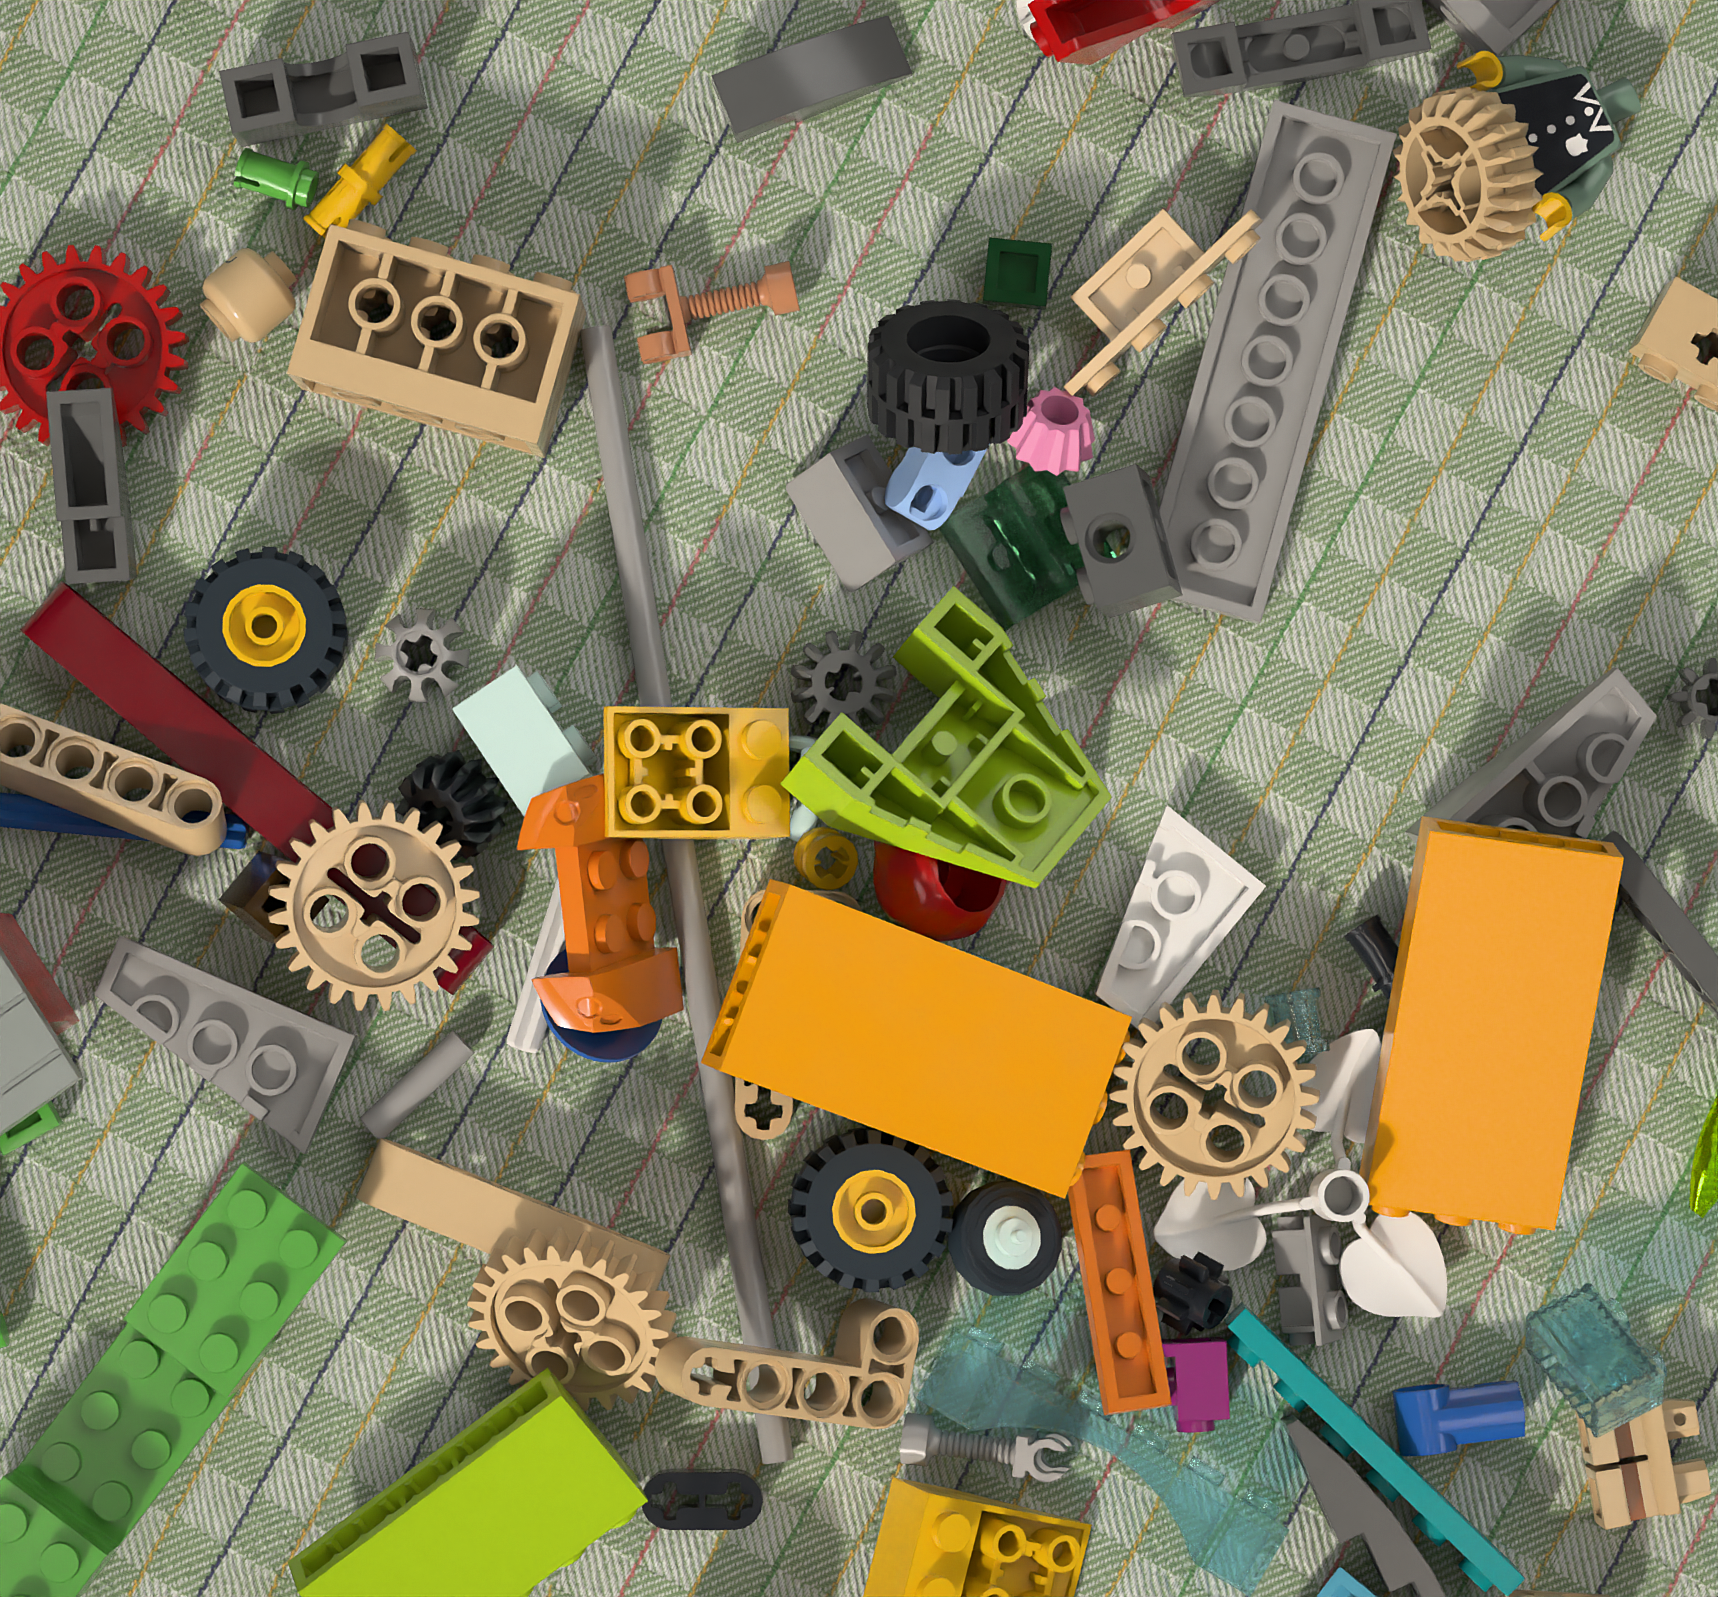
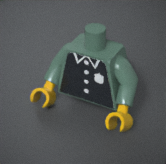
M1480 51L1456 64L1457 69L1464 67L1474 73L1476 84L1470 86V89L1475 88L1478 91L1492 89L1490 92H1497L1502 104H1514L1516 122L1529 124L1525 136L1528 145L1539 147L1532 155L1534 168L1544 173L1535 180V188L1541 194L1543 200L1533 205L1532 210L1545 219L1548 229L1539 238L1542 241H1548L1566 227L1570 221L1591 209L1613 174V160L1611 156L1622 146L1613 124L1641 111L1638 95L1626 77L1596 90L1587 70L1583 66L1568 69L1559 59L1526 55L1496 57L1489 51Z

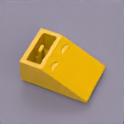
M603 707L605 837L659 839H771L790 837V792L780 784L789 773V708Z
M893 1477L863 1597H1074L1092 1525L947 1487Z

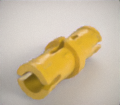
M387 123L350 167L346 163L341 166L337 171L341 176L310 213L302 218L325 239L330 224L347 229L349 219L355 220L369 203L376 206L383 198L379 191L408 158L417 152L411 144Z

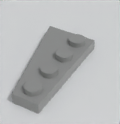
M119 936L94 994L158 1044H162L182 1059L191 1069L208 1082L211 1081L240 1103L241 1107L257 1119L273 1128L303 1154H307L357 1039V1035L125 936Z

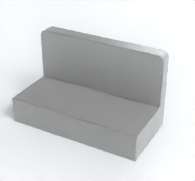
M865 435L828 453L786 485L787 493L849 592L862 588L887 569L913 557L934 543L926 528L892 510L885 504V490L892 473L869 435Z

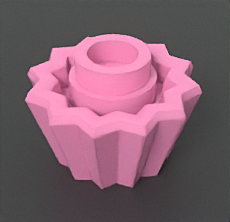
M1056 387L1050 391L1040 390L1034 398L1029 400L1026 417H1023V425L1017 432H1012L1010 438L1007 439V442L1016 449V459L1030 463L1035 472L1047 470L1056 476L1064 470L1078 472L1081 462L1093 458L1091 444L1095 441L1090 410L1084 406L1083 398L1072 396L1067 390L1061 391Z

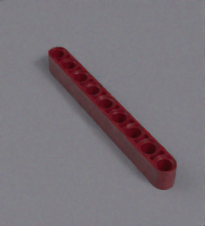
M61 581L20 629L31 641L186 772L205 778L213 783L221 794L222 802L292 862L296 863L299 856L292 848L289 840L293 837L310 844L315 839L308 821L314 819L326 830L334 826L332 807L65 582ZM368 843L361 845L352 856V870L361 876L370 877L376 875L383 869L386 863V853L376 844ZM330 868L328 870L327 876L329 879L359 900L364 909L362 919L366 920L372 913L377 914L410 942L416 943L419 941L420 933L390 912L383 901L387 894L386 892L382 891L378 896L372 897L337 868ZM421 883L413 885L406 890L403 896V910L412 916L425 915L433 909L437 896ZM333 895L344 906H346L345 901L342 898ZM460 926L459 933L472 944L471 950L452 948L448 954L459 970L453 973L438 966L433 971L438 985L451 995H454L495 947L473 926ZM379 934L396 949V942L393 938Z

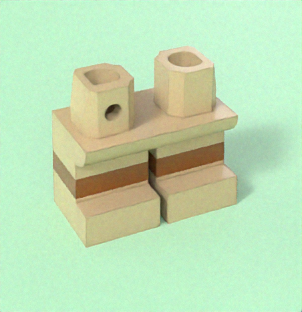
M1648 1392L1574 1402L1583 1458L1591 1464L1585 1465L1594 1519L1595 1523L1608 1530L1630 1525V1521L1658 1515L1680 1514V1504L1711 1494L1708 1470L1702 1458L1673 1463L1671 1459L1668 1440L1700 1435L1694 1401L1690 1399H1661Z

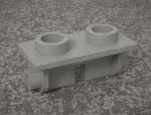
M1318 1214L1306 1217L1302 1215L1277 1217L1278 1229L1272 1230L1276 1274H1299L1300 1286L1278 1288L1282 1333H1288L1289 1345L1291 1346L1314 1344L1315 1340L1316 1346H1322L1343 1339L1342 1329L1347 1325L1348 1306L1345 1294L1342 1290H1338L1336 1265L1339 1264L1342 1254L1341 1238L1338 1229L1332 1226L1331 1220H1326Z

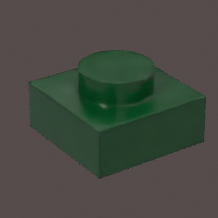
M989 237L982 304L1045 310L1052 243Z

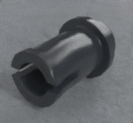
M1377 914L1347 933L1344 938L1347 942L1349 941L1375 980L1376 984L1372 986L1374 992L1381 990L1388 1000L1391 994L1399 947L1381 922V917Z

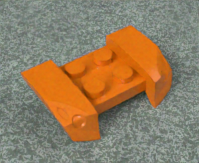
M604 773L561 786L531 798L521 827L517 850L555 848L569 972L540 976L531 980L542 1003L556 1025L592 1033L641 1027L684 1010L677 947L655 948L654 945L656 914L649 899L647 881L649 851L643 838L605 837Z

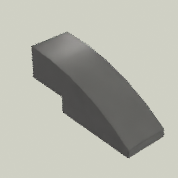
M884 16L781 48L711 75L714 90L737 143H740L794 120L797 124L911 77L913 73L889 16Z
M113 388L46 392L57 521H61L66 584L137 578L130 499Z

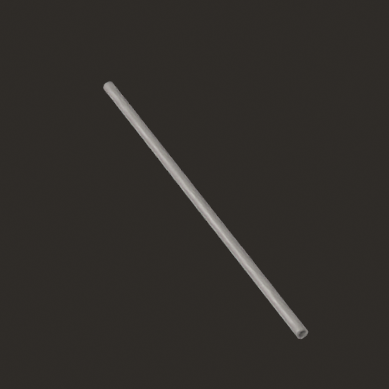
M610 325L589 327L580 330L640 707H673L612 329ZM662 839L743 1344L776 1349L742 1133L735 1116L733 1077L701 1063L721 1010V1003L694 839ZM758 1366L748 1375L751 1390L759 1379ZM754 1413L762 1463L772 1464L794 1459L788 1417Z

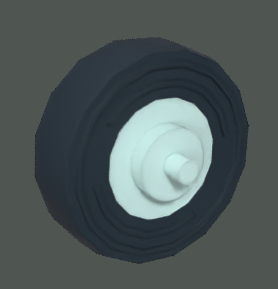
M994 1181L970 1191L955 1207L952 1219H954L951 1233L948 1232V1249L956 1270L970 1286L992 1296L1021 1295L1040 1286L1055 1270L1062 1250L1061 1225L1054 1207L1040 1191L1018 1181Z

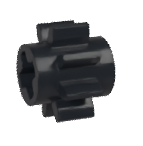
M1199 1251L1193 1259L1183 1255L1181 1259L1173 1258L1169 1260L1159 1271L1153 1285L1154 1299L1157 1301L1156 1308L1164 1312L1161 1322L1186 1336L1192 1327L1202 1332L1205 1328L1213 1329L1219 1325L1228 1313L1233 1299L1232 1288L1228 1286L1230 1279L1221 1275L1224 1265Z

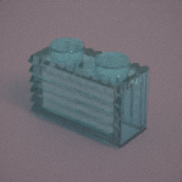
M1585 1283L1581 1289L1575 1288L1570 1294H1563L1559 1300L1553 1299L1548 1306L1542 1305L1537 1311L1531 1310L1526 1316V1349L1529 1355H1533L1536 1364H1540L1543 1373H1547L1550 1382H1554L1557 1391L1562 1392L1564 1399L1569 1401L1571 1408L1576 1410L1578 1417L1583 1419L1586 1428L1591 1429L1594 1437L1598 1438L1663 1404L1664 1378L1667 1377V1368L1662 1356L1650 1343L1641 1346L1630 1332L1629 1319L1620 1303L1614 1298L1604 1300L1591 1283Z

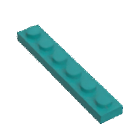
M1243 1302L1224 1319L1227 1327L1234 1333L1226 1341L1231 1348L1252 1368H1255L1261 1360L1280 1377L1273 1385V1388L1299 1413L1309 1405L1326 1421L1319 1432L1346 1458L1356 1450L1373 1467L1365 1475L1367 1479L1392 1503L1402 1495L1414 1506L1419 1513L1411 1521L1438 1547L1448 1539L1465 1556L1458 1566L1484 1592H1487L1494 1584L1508 1597L1525 1580L1520 1570L1407 1460L1400 1456L1378 1432Z

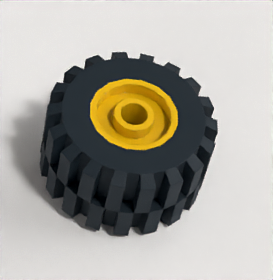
M262 546V552L250 553L249 548L236 551V558L226 563L223 559H220L211 566L213 572L206 579L200 577L193 588L196 594L192 602L187 601L184 613L187 625L183 631L185 644L190 653L189 657L206 685L215 691L219 698L230 705L231 703L237 704L243 710L257 713V710H269L271 714L285 713L284 708L294 705L300 708L310 703L309 698L318 691L322 694L331 685V677L335 671H340L344 662L345 646L348 647L347 618L340 596L334 584L332 585L327 579L325 572L316 564L312 566L307 563L304 557L290 550L288 555L278 552L277 547Z
M862 1127L848 1129L847 1133L838 1136L834 1134L823 1140L824 1144L815 1152L811 1150L803 1159L805 1163L799 1174L795 1172L791 1183L793 1187L791 1199H788V1214L791 1217L792 1223L790 1228L794 1240L802 1250V1254L821 1274L848 1289L858 1288L864 1292H879V1289L890 1287L895 1290L906 1286L905 1281L913 1276L920 1278L929 1270L927 1267L929 1262L935 1256L937 1258L941 1256L946 1247L942 1244L946 1232L951 1233L954 1220L950 1217V1205H954L952 1191L946 1186L944 1179L947 1177L941 1166L935 1163L930 1156L931 1154L921 1145L878 1129H864Z

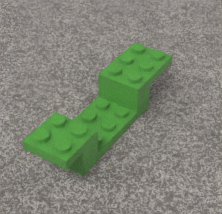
M246 1162L239 1166L123 1320L127 1322L126 1326L20 1465L1 1478L0 1597H81L278 1340V1337H276L277 1333L348 1240Z

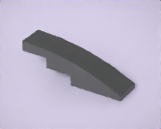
M1293 1414L1280 1419L1330 1531L1339 1544L1361 1535L1381 1582L1389 1592L1411 1584L1416 1597H1446L1432 1569L1394 1514L1353 1468Z

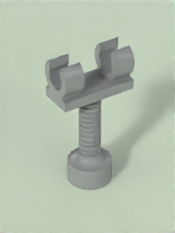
M908 1412L902 1430L900 1461L901 1464L927 1467L930 1459L940 1453L942 1456L947 1454L948 1457L954 1455L955 1458H958L960 1455V1458L963 1459L966 1456L967 1459L973 1458V1460H977L979 1458L980 1461L985 1459L986 1462L992 1460L994 1463L998 1460V1463H1003L1004 1461L1005 1464H1009L1011 1462V1465H1013L1012 1477L1025 1478L1030 1474L1041 1482H1052L1063 1476L1073 1466H1053L1049 1464L1044 1458V1448L1067 1452V1446L1073 1447L1075 1443L1068 1435L1061 1432H1051L1042 1438H1038L1039 1431L1029 1429L1023 1431L1013 1441L1010 1438L1007 1441L1005 1438L999 1439V1437L993 1439L992 1436H989L987 1438L986 1435L980 1437L979 1434H976L974 1437V1434L971 1433L969 1436L967 1433L961 1434V1432L955 1434L954 1431H951L949 1433L948 1430L942 1432L941 1429L935 1426L934 1416Z

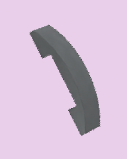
M1355 0L1350 5L1235 26L1233 21L1171 34L1184 98L1238 93L1294 84L1401 60L1429 52L1432 49L1421 0Z

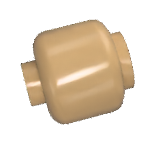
M242 248L204 280L202 289L206 299L200 306L216 327L232 343L239 337L249 343H256L295 310L296 301L289 287L297 279L287 265L273 251L262 258L254 250Z

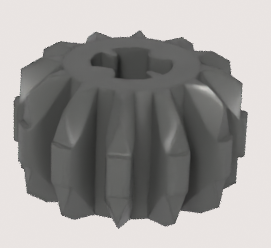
M834 630L826 632L825 639L830 652L826 656H823L815 645L807 643L803 647V652L807 658L816 664L815 669L803 665H793L791 668V675L793 677L812 682L810 687L792 691V702L802 703L813 698L817 702L806 711L803 721L807 725H811L825 711L830 714L825 726L826 730L842 712L862 729L857 714L863 711L871 722L880 725L884 721V716L879 709L871 704L872 699L874 698L885 703H894L897 697V693L893 690L876 686V682L889 680L897 675L894 665H885L874 670L871 666L884 653V646L881 643H876L864 656L858 654L862 643V633L856 630L852 631L849 637L848 650L839 649L838 636ZM842 667L850 668L856 671L853 675V681L861 679L862 689L860 693L849 692L845 701H838L831 697L834 694V687L826 689L825 681L828 675L833 677L839 676Z

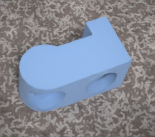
M909 448L903 461L894 470L888 481L884 496L885 504L927 530L937 529L948 519L959 498L963 497L987 449L977 452L972 450L962 451V454L948 455V452L932 454L921 452L920 448Z

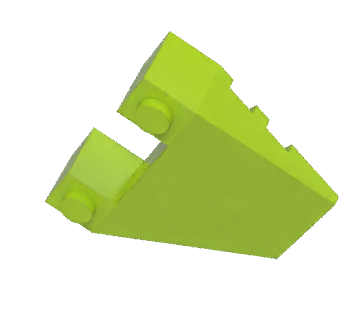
M954 585L892 657L940 698L891 755L841 712L780 783L829 827L1035 889L1112 798L1068 728L1061 731L1043 703L1046 694L1035 677L1028 680L1009 651L1014 645L1003 628Z

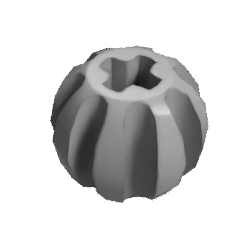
M416 608L417 620L412 628H406L400 614H397L384 625L395 632L396 641L391 646H384L377 642L375 644L374 662L394 660V668L389 673L381 676L380 680L392 694L397 691L402 683L411 680L409 702L428 703L427 690L428 686L433 682H438L443 695L447 697L460 686L449 679L448 669L453 665L469 668L470 649L450 650V643L455 638L461 636L464 631L452 617L447 620L443 627L433 630L436 609ZM427 640H432L430 650L438 656L436 663L432 667L422 664L417 672L412 671L415 661L407 655L408 649L412 644L417 647H423Z

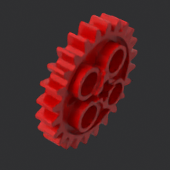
M68 245L66 261L60 265L48 251L42 252L44 271L36 274L31 268L22 263L19 269L25 284L20 289L6 282L0 284L1 289L10 299L6 307L0 305V391H8V394L0 401V411L6 415L22 409L15 427L26 433L38 423H41L38 441L43 445L49 446L47 388L52 381L57 380L69 367L70 370L65 375L58 391L76 390L79 384L90 378L100 379L103 382L104 388H113L122 447L127 446L125 427L132 424L137 430L147 435L150 430L143 415L148 410H151L158 415L166 417L169 412L158 399L161 393L180 394L182 391L168 377L170 371L185 370L189 367V363L186 360L173 354V348L187 344L189 337L183 332L171 331L169 326L178 322L183 317V313L178 307L161 309L160 306L167 300L171 291L165 284L146 290L153 272L144 265L132 275H128L130 257L123 252L114 259L110 266L107 265L105 250L98 245H95L91 251L88 262L83 261L79 250L74 245ZM75 291H91L94 296V307L91 313L80 320L68 319L65 313V303L68 297ZM115 304L121 305V313L108 322L100 331L99 329L104 324L111 307ZM128 329L141 330L145 338L141 353L135 358L128 360L117 358L114 345L118 335ZM78 338L86 342L92 340L91 345L97 351L92 360L88 361L84 357L77 359L78 354L72 346ZM40 339L51 340L54 346V357L51 363L40 370L28 369L25 362V354L28 347L34 341Z

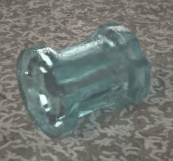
M1320 987L1263 996L1264 1003L1269 1004L1272 1008L1274 1025L1285 1019L1291 1022L1290 1029L1284 1038L1286 1044L1299 1040L1306 1041V1051L1301 1056L1330 1051L1329 1041L1322 1039L1316 1000L1322 997Z

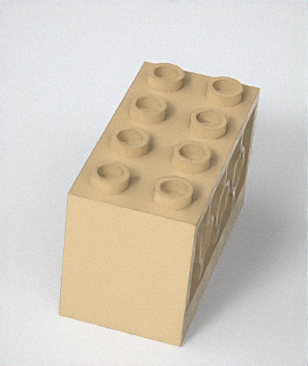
M349 219L347 229L330 224L287 370V374L305 391L545 458L579 342L580 330L583 328L587 314L580 294L571 290L573 283L561 277L542 272H535L533 281L516 277L509 272V264L483 255L474 254L471 264L456 260L452 256L447 255L448 247L423 238L411 237L409 246L396 243L385 237V229L359 220ZM388 303L393 310L390 316L383 318L379 323H374L369 317L370 312L381 304ZM444 320H450L454 327L453 333L450 336H445L443 340L435 341L430 333L431 329L435 325H440ZM511 337L517 347L513 353H507L504 358H496L491 349L496 342H501L503 338Z

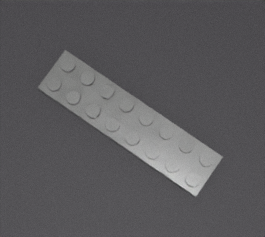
M1274 100L1271 105L1240 216L1241 219L1250 209L1257 213L1263 222L1254 231L1261 239L1235 264L1228 260L1159 506L1160 516L1183 594L1170 600L1251 623H1261L1396 133Z

